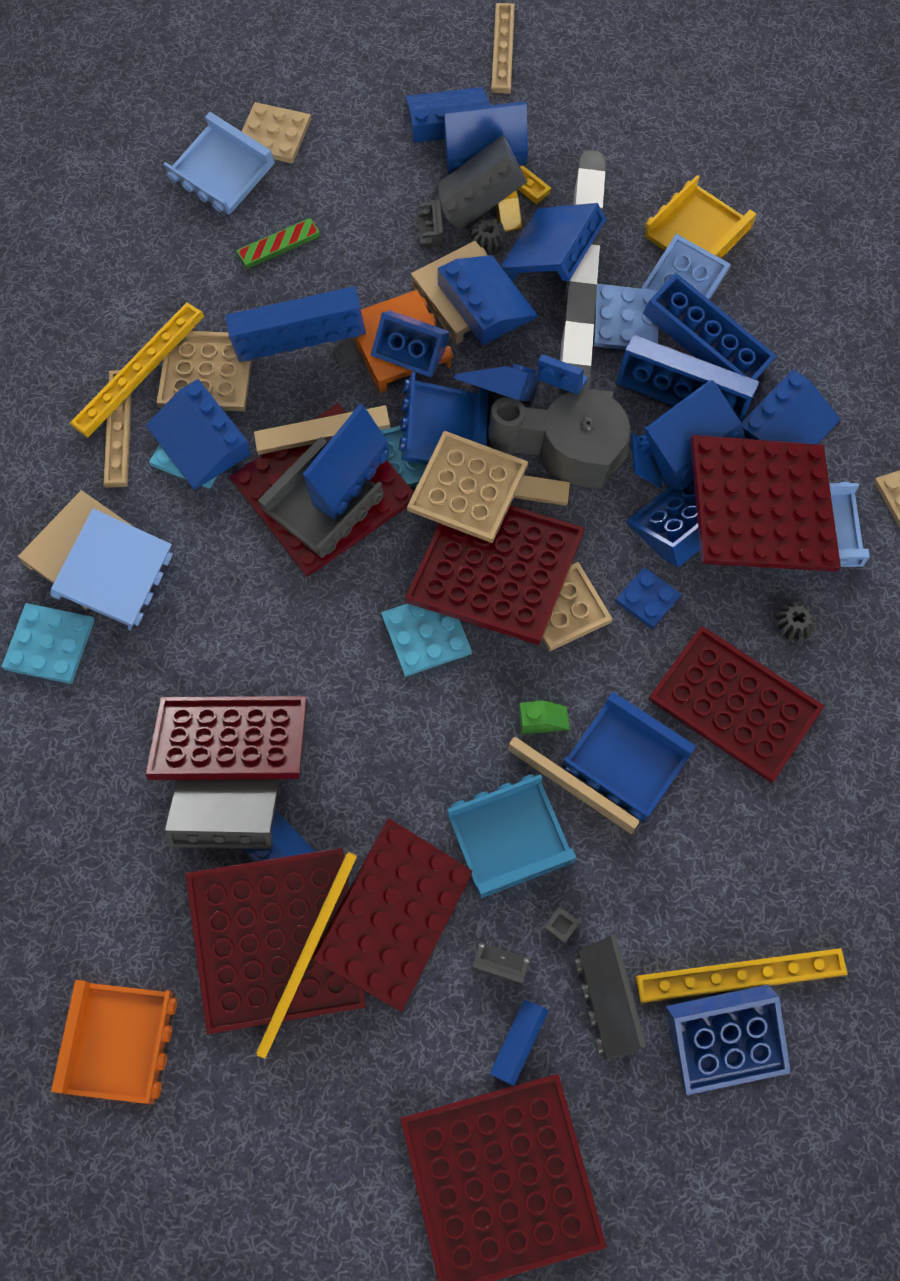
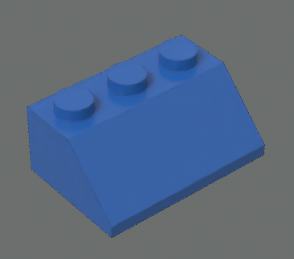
M389 310L381 314L371 356L432 377L445 352L450 331Z
M276 809L272 827V849H243L254 862L315 852Z

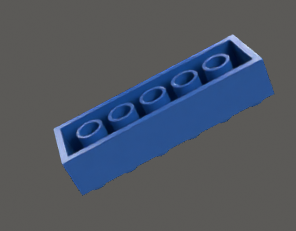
M677 273L649 300L643 312L647 318L695 358L748 378L757 380L776 357L772 351Z
M356 286L225 315L229 338L239 362L366 334Z
M634 335L625 350L616 384L675 406L712 379L742 422L759 381Z

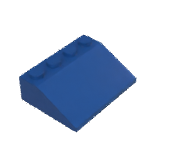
M482 87L405 96L414 143L444 139V111L490 105Z
M526 101L444 111V156L448 174L454 172L503 134L519 166L526 165L528 156Z
M492 255L455 259L438 268V286L482 345L536 319L538 316Z
M513 364V367L503 366L458 373L454 377V379L501 395L529 402L533 401L539 384L538 375H535L537 370L518 364Z
M792 369L741 424L746 439L819 444L840 421V417L813 383Z
M199 379L180 389L146 424L148 430L194 490L251 455L245 437Z
M712 379L644 428L664 484L681 491L694 482L690 443L693 435L746 439L741 421Z
M362 404L358 405L303 473L313 507L334 520L347 511L350 501L354 497L359 496L362 486L367 480H371L374 477L377 467L384 463L390 454L387 439Z
M694 482L682 491L673 487L667 488L626 520V523L662 559L676 567L681 566L700 550Z
M769 985L666 1006L670 1034L686 1095L791 1073L780 999Z

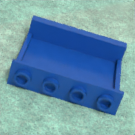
M589 203L537 208L501 265V268L512 282L518 273L557 271L562 281H570L606 221L599 204Z
M412 371L409 379H405L403 384V393H406V397L403 399L401 411L404 412V418H402L400 424V431H403V437H401L399 442V451H402L401 460L428 465L444 431L486 446L489 390L479 387L478 391L473 393L416 381V372Z
M612 692L602 710L569 756L564 758L562 767L574 777H578L586 782L585 784L596 792L599 791L605 795L608 800L617 806L627 810V813L645 823L696 746L615 692Z

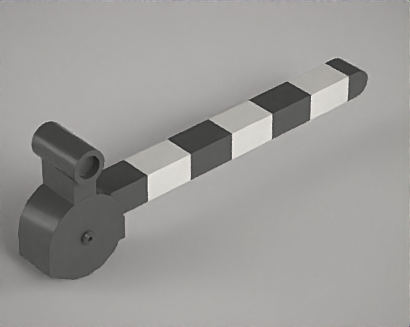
M586 151L580 156L575 179L573 205L598 203L601 210H603L606 159L598 151ZM601 229L570 281L566 282L560 361L584 369L583 375L588 377L587 383L579 395L557 387V399L548 407V410L524 407L522 402L510 397L498 399L491 409L486 443L487 447L512 456L516 453L539 455L547 470L560 481L570 482V484L597 489H602L626 460L631 445L628 415L620 403L613 399V391L589 389Z

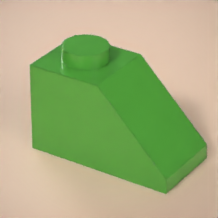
M548 701L520 703L519 720L521 735L570 730L566 706Z

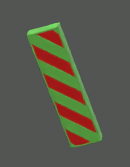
M311 218L236 250L237 255L245 268L249 269L320 237V232Z

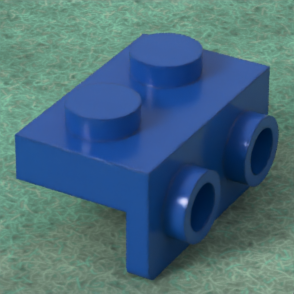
M543 354L538 360L539 381L579 395L588 381V377L583 375L584 369Z

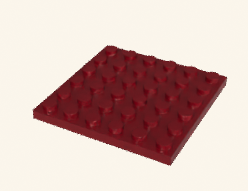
M337 403L315 419L347 412ZM313 444L262 454L229 478L302 572L308 577L407 508L414 491L387 460L377 467L376 473L371 479L374 484L382 483L384 492L382 500L377 505H373L368 510L366 517L352 527L350 534L345 538L342 537L336 544L335 549L323 558L319 557L262 511L258 502L273 484Z
M700 435L692 436L690 443L702 564L837 572L841 568L824 445Z
M511 505L493 543L439 523L406 594L405 603L540 645L584 535L585 527Z
M343 848L185 873L207 1034L270 1023L345 858ZM348 877L314 953L349 890ZM310 959L283 1021L366 1008L365 993L360 988Z
M559 1074L400 1118L438 1281H496L607 1248Z

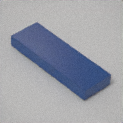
M527 1000L523 1001L489 1073L490 1075L512 1086L515 1085L547 1016L548 1010Z

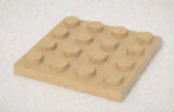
M190 331L163 360L157 406L162 408L180 389L199 379L223 411L245 412L252 360L238 361L229 338V333Z
M444 431L412 495L407 510L493 543L528 467V461Z

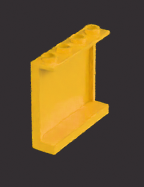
M697 175L692 181H687L683 189L679 193H675L667 205H663L654 217H650L647 220L644 237L665 251L675 234H678L715 256L722 258L753 227L757 214L749 210L743 216L697 186L700 178Z

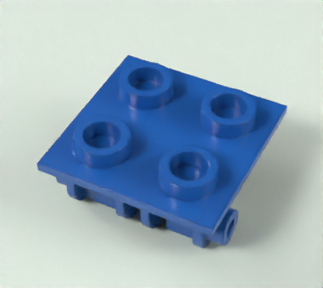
M631 433L630 447L633 453L632 467L634 473L658 488H662L661 474L647 435H640L638 437Z

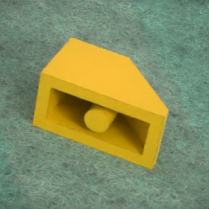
M514 191L494 206L498 221L503 223L505 232L522 229L517 192Z

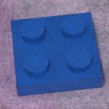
M644 567L616 598L615 602L653 630L681 597V593Z

